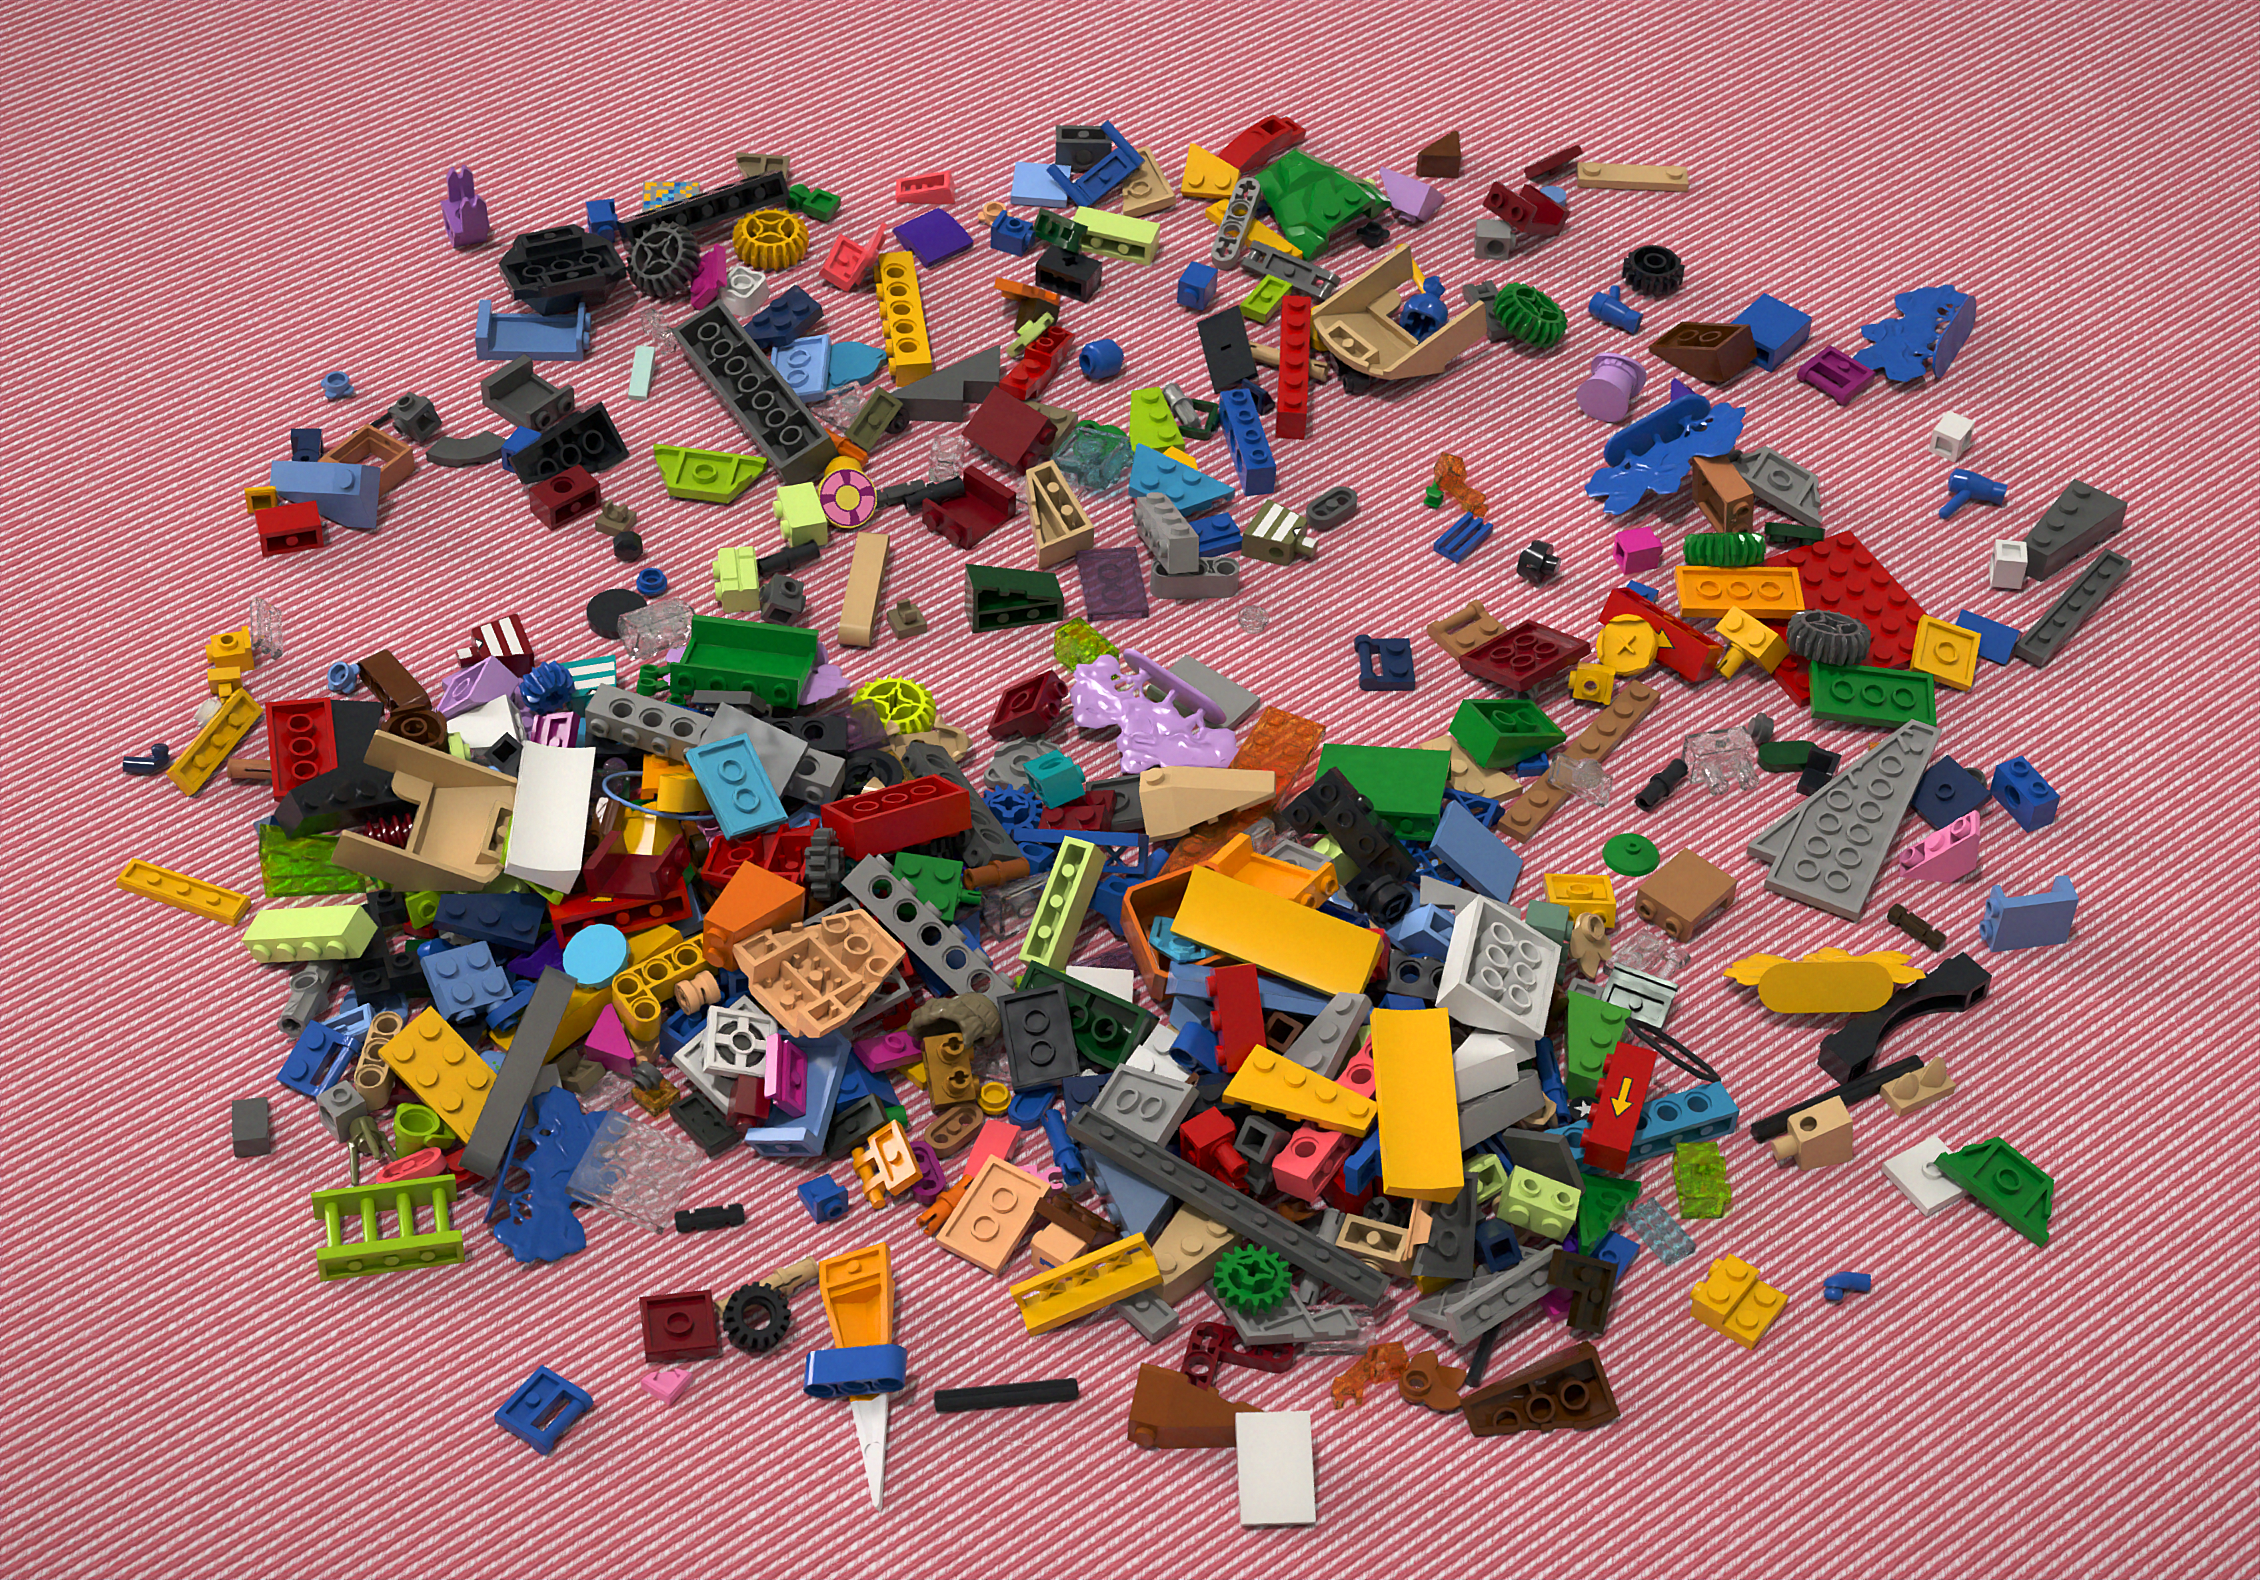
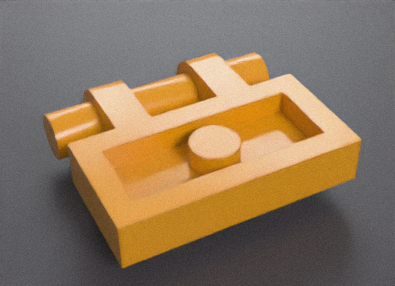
M895 1119L867 1138L870 1150L865 1152L864 1148L859 1147L851 1153L854 1160L852 1163L854 1172L858 1177H861L863 1182L862 1192L864 1197L871 1202L874 1209H880L885 1206L886 1201L883 1197L885 1189L896 1196L923 1178L903 1126ZM878 1165L880 1173L875 1176V1166Z

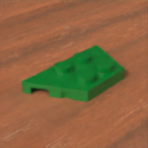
M1999 1136L1985 1140L1982 1144L1974 1143L1963 1146L1959 1152L1952 1154L1943 1152L1934 1161L1933 1164L2038 1247L2042 1248L2049 1239L2047 1221L2052 1211L2050 1197L2053 1194L2054 1179Z

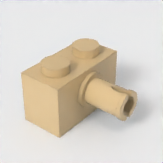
M1347 1213L1335 1246L1381 1273L1386 1272L1411 1279L1415 1259L1403 1261L1408 1229Z

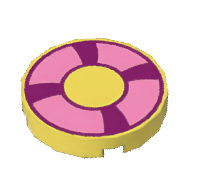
M840 468L828 473L821 480L816 491L827 522L838 528H854L864 524L873 515L877 505V492L873 482L863 472L854 468Z

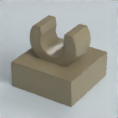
M609 499L602 508L601 515L595 521V530L616 537L620 532L631 530L637 522V513L629 510L626 504H623L621 507L613 505V500Z
M909 598L897 601V609L887 611V622L898 640L927 633V622L916 603L911 604Z

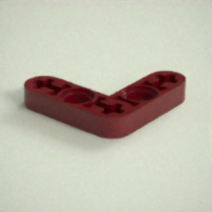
M1204 1321L1198 1323L1192 1329L1180 1372L1189 1376L1188 1383L1206 1391L1208 1386L1212 1387L1219 1362L1281 1374L1287 1372L1293 1365L1294 1347L1292 1343L1250 1345L1252 1350L1240 1353L1232 1347L1238 1342H1244L1235 1327ZM1205 1336L1212 1338L1209 1341L1207 1351L1202 1350V1341L1205 1339ZM1259 1347L1263 1348L1262 1356L1258 1355ZM1275 1352L1282 1353L1280 1359L1273 1357ZM1194 1363H1203L1209 1370L1205 1373L1197 1374L1192 1372L1189 1367Z

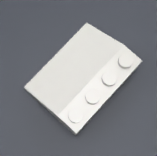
M1479 894L1456 917L1435 1006L1437 1008L1448 1007V1015L1466 1025L1540 1040L1544 1035L1562 946Z

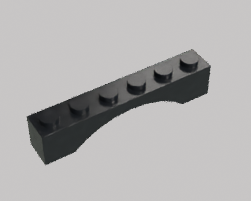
M1964 952L1952 959L1947 958L1931 973H1924L1926 978L1917 979L1914 984L1906 989L1900 988L1897 990L1892 998L1879 1009L1869 1011L1859 1019L1854 1018L1836 1034L1831 1033L1827 1035L1820 1043L1817 1065L1840 1085L1869 1074L1875 1050L1887 1034L1897 1026L1924 1015L1943 1012H1965L1986 998L1992 975Z

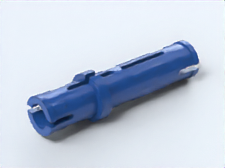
M1542 1037L1540 1040H1534L1536 1043V1066L1542 1091L1550 1100L1557 1104L1555 1112L1558 1121L1557 1128L1567 1126L1569 1124L1568 1121H1572L1567 1104L1568 1090L1561 1080L1553 1041L1548 1037Z
M1057 1109L1046 1110L1045 1114L1048 1117V1121L1043 1114L1040 1121L1053 1149L1054 1164L1056 1167H1060L1064 1182L1067 1185H1080L1081 1181L1078 1174L1082 1180H1085L1086 1173L1080 1162L1079 1148L1074 1146L1069 1135L1066 1134L1067 1128L1061 1112Z

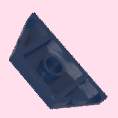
M794 285L778 299L773 300L765 310L755 315L743 328L760 349L771 346H788L820 320L824 313L819 303L798 285Z

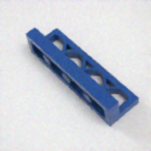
M1014 828V841L1041 843L1051 849L1053 848L1050 844H1058L1054 848L1053 858L1055 860L1064 837L1068 836L1094 843L1096 846H1103L1111 857L1104 864L1102 869L1104 873L1147 875L1149 835L1121 832ZM1111 847L1120 848L1115 852ZM1129 847L1139 848L1138 867H1127L1119 856ZM1114 861H1116L1119 866H1110V865H1111Z

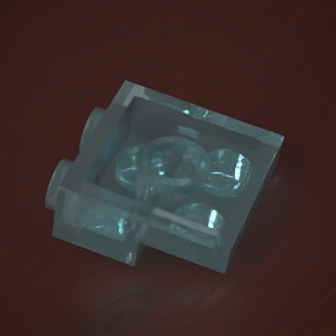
M1077 426L1049 459L1054 460L1060 471L1077 474L1078 484L1105 490L1109 484H1116L1119 481L1120 471L1124 467L1129 468L1132 466L1134 451L1131 447L1130 437Z

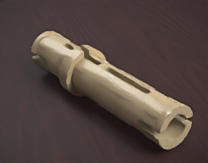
M1249 340L1255 361L1279 368L1280 349ZM1309 358L1308 376L1325 381V376L1328 377L1330 364Z
M809 1255L785 1269L782 1267L775 1269L773 1275L758 1282H760V1286L769 1283L772 1285L771 1290L776 1291L778 1288L782 1291V1294L787 1296L793 1293V1288L815 1277H819V1267L815 1259ZM732 1295L714 1303L716 1311L723 1322L725 1320L722 1319V1315ZM750 1305L747 1308H745L743 1313L753 1308H756L759 1305Z

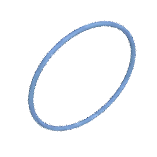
M643 771L614 773L607 776L602 782V788L610 798L621 801L622 805L643 813L687 821L716 819L715 815L687 816L644 808L616 796L607 787V783L612 779L626 776H642Z

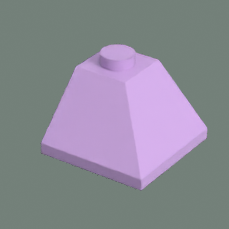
M1381 166L1379 172L1389 199L1392 201L1393 208L1401 212L1400 218L1415 223L1416 219L1425 222L1443 202L1445 196L1431 185Z
M491 655L453 677L436 709L445 716L446 721H449L505 694L513 701L516 695L514 690L520 680L496 657Z

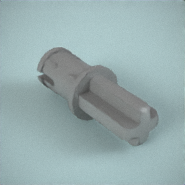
M1174 383L1167 384L1162 393L1171 405L1173 415L1180 417L1187 427L1195 428L1199 426L1201 420L1193 409V401L1190 397L1184 395L1177 383L1175 385Z

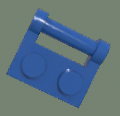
M311 1019L277 1075L276 1080L317 1101V1095L337 1085L354 1054L358 1055L364 1045L351 1036L339 1033ZM338 1046L342 1047L320 1086H315Z
M541 1364L495 1412V1423L531 1444L533 1449L539 1454L546 1455L554 1447L553 1442L581 1412L586 1413L594 1405V1401L586 1391ZM564 1398L570 1401L544 1431L536 1428Z

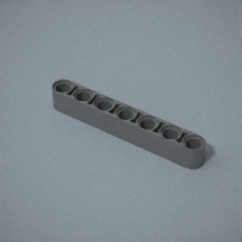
M549 965L545 966L458 1166L489 1180L492 1179L578 978Z

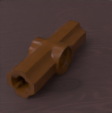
M599 798L590 829L585 831L581 870L571 889L573 895L588 891L582 871L583 866L609 831H620L627 807L622 805L621 801L611 798Z

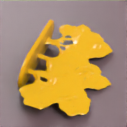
M1828 946L1820 949L1818 953L1804 955L1802 957L1803 960L1797 962L1778 955L1757 952L1746 959L1732 963V968H1727L1723 973L1724 977L1737 979L1739 984L1745 986L1758 985L1759 997L1763 1004L1772 1011L1780 1013L1873 1011L1885 1005L1890 999L1894 987L1893 983L1908 984L1917 979L1926 978L1923 970L1902 965L1907 963L1912 957L1902 954L1900 951H1873L1862 956H1853L1846 950Z

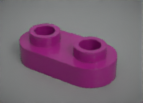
M923 1141L910 1142L917 1162H922L918 1165L923 1175L922 1179L910 1186V1190L917 1201L925 1204L935 1203L936 1196L943 1191L947 1192L945 1175L931 1145Z

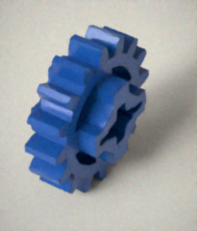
M1008 784L1005 790L996 785L995 792L984 791V798L982 800L1012 840H1014V828L1038 829L1043 809L1042 800H1035V792L1025 794L1024 786H1021L1018 790H1013L1012 784Z

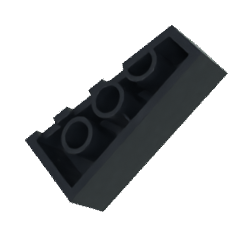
M365 753L289 790L274 811V814L285 836L290 840L364 826L366 820H370L372 824L378 823L379 818L382 817L384 821H390L393 815L399 818L410 802L399 798L393 792L392 780L394 773L364 763Z

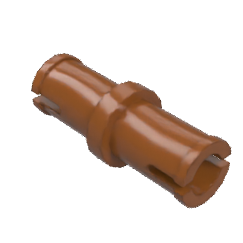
M1024 857L1005 862L999 860L990 861L986 866L964 870L963 882L968 890L988 885L994 887L1003 886L1006 881L1028 877L1030 865Z

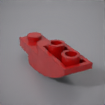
M1272 114L1242 132L1217 157L1237 168L1243 174L1266 164L1271 153L1304 140L1307 130L1287 116L1279 119Z
M1049 325L1025 348L1024 359L1000 381L999 388L1013 397L1024 401L1028 397L1036 399L1057 373L1073 344L1075 334L1066 331L1060 326Z

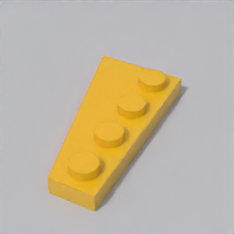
M1256 1044L1222 1094V1102L1234 1105L1235 1102L1251 1105V1110L1266 1113V1110L1283 1113L1290 1120L1300 1122L1301 1119L1318 1122L1319 1127L1364 1138L1378 1116L1377 1102Z

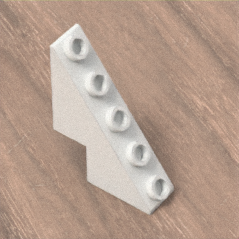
M1476 1027L1452 1056L1457 1104L1518 1082L1517 1063L1536 1057L1534 1039Z

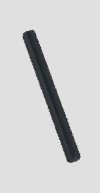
M1911 1055L1753 1122L1750 1133L1757 1142L1764 1141L1787 1131V1119L1793 1114L1838 1095L1846 1106L1880 1091L1881 1085L1902 1077L1905 1073H1911L1923 1068L1924 1063L1918 1055Z

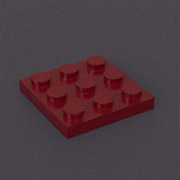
M1528 619L1458 658L1461 669L1518 692L1530 690L1533 685L1542 680L1555 676L1560 670L1577 664L1580 659L1591 654V648L1588 641Z

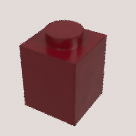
M742 1074L738 1075L730 1089L726 1126L734 1127L743 1133H747L748 1128H763L768 1120L771 1098L766 1099L764 1097L765 1079Z

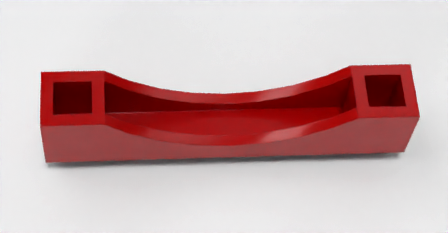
M1282 295L1275 438L1305 439L1311 297Z

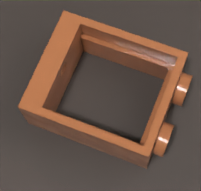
M368 423L317 461L356 464L369 453L385 460L388 463L381 467L378 499L415 471L413 448Z
M1725 454L1715 457L1694 456L1692 499L1714 530L1718 533H1753L1754 492Z

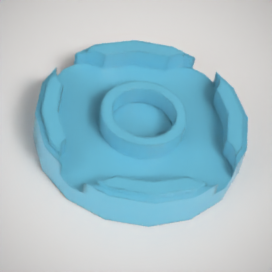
M607 924L591 925L577 932L568 942L563 954V967L567 974L578 978L576 984L579 987L588 989L587 987L605 988L612 984L615 976L627 969L629 964L627 960L629 954L631 955V947L623 933L614 926Z

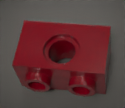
M578 464L530 488V512L553 531L601 506L600 483Z

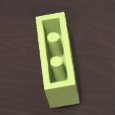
M1079 206L1073 218V221L1088 226L1086 235L1083 234L1080 245H1082L1080 251L1150 266L1159 247V223Z

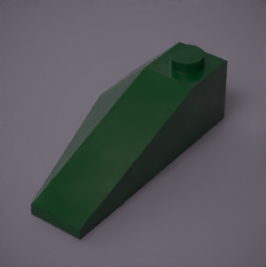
M1032 959L1017 990L1021 992L1064 983L1076 1046L1091 1061L1114 1071L1119 1063L1125 1064L1138 1045L1143 1046L1160 1020L1159 1017L1145 1008Z

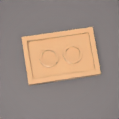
M990 1154L935 1238L937 1245L998 1275L1038 1212L1033 1209L1039 1197H1048L1052 1192L1051 1184Z

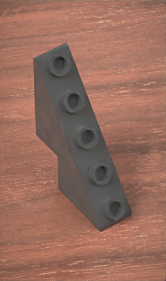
M1000 345L984 350L889 394L903 403L902 407L910 415L909 421L963 422V403L982 404L994 386L999 387Z

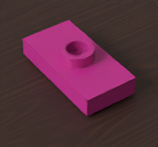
M907 1029L858 1041L853 1050L872 1073L923 1060L920 1047L922 1041H916L915 1037L909 1036Z

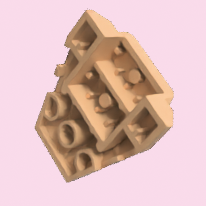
M864 909L822 917L821 924L803 927L802 922L791 924L790 931L772 934L771 928L761 930L734 944L732 950L740 970L749 978L748 988L751 995L794 1038H799L803 1035H806L808 1038H820L847 1023L903 960L906 954V950Z

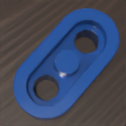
M537 982L497 1007L485 1018L492 1031L500 1029L504 1033L520 1022L518 1017L524 1014Z

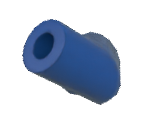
M1842 1271L1828 1277L1823 1283L1825 1287L1824 1297L1828 1300L1839 1301L1843 1298V1289L1869 1292L1871 1274Z

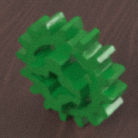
M1248 1244L1247 1251H1242L1241 1248L1235 1246L1233 1255L1224 1252L1222 1254V1261L1215 1264L1213 1287L1217 1288L1216 1297H1226V1308L1232 1307L1234 1304L1238 1306V1314H1242L1245 1309H1250L1252 1316H1257L1258 1309H1263L1265 1313L1270 1314L1272 1304L1281 1308L1283 1306V1299L1289 1298L1292 1273L1288 1272L1289 1264L1287 1261L1279 1262L1280 1253L1278 1252L1268 1255L1266 1246H1263L1260 1251H1255L1252 1244Z

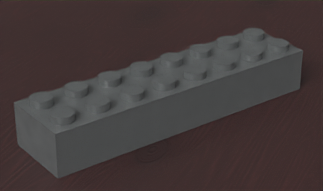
M721 299L671 330L683 354L761 454L768 458L769 464L786 486L806 482L826 469L834 458L840 456L829 434Z

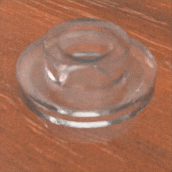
M1255 605L1246 606L1239 611L1238 622L1245 632L1251 634L1260 633L1269 622V614L1262 607Z

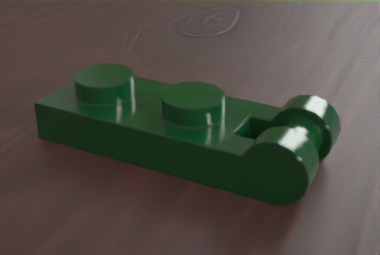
M1043 208L1039 209L1033 227L1036 237L1078 254L1082 247L1080 245L1082 235H1086L1088 230L1086 225Z

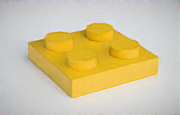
M1924 614L1919 619L1909 671L1933 674L1934 681L1967 692L1972 686L1981 634Z

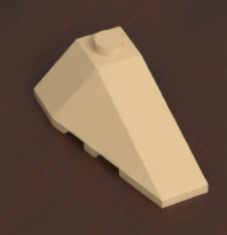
M1167 766L1140 772L1139 795L1146 835H1149V843L1181 837L1191 833L1189 827L1207 820L1210 825L1219 821L1217 816L1232 809L1241 812L1276 797L1275 771Z

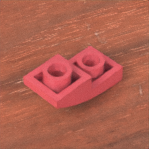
M988 1119L974 1144L962 1176L969 1174L975 1179L990 1154L1006 1162L1007 1160L1011 1161L1022 1128Z

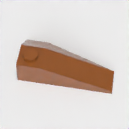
M1142 1362L1128 1420L1127 1440L1136 1442L1144 1447L1152 1446L1160 1449L1236 1448L1235 1414L1266 1411L1244 1401L1234 1404L1219 1396L1220 1390L1208 1386L1205 1391L1188 1383L1189 1376L1179 1371Z

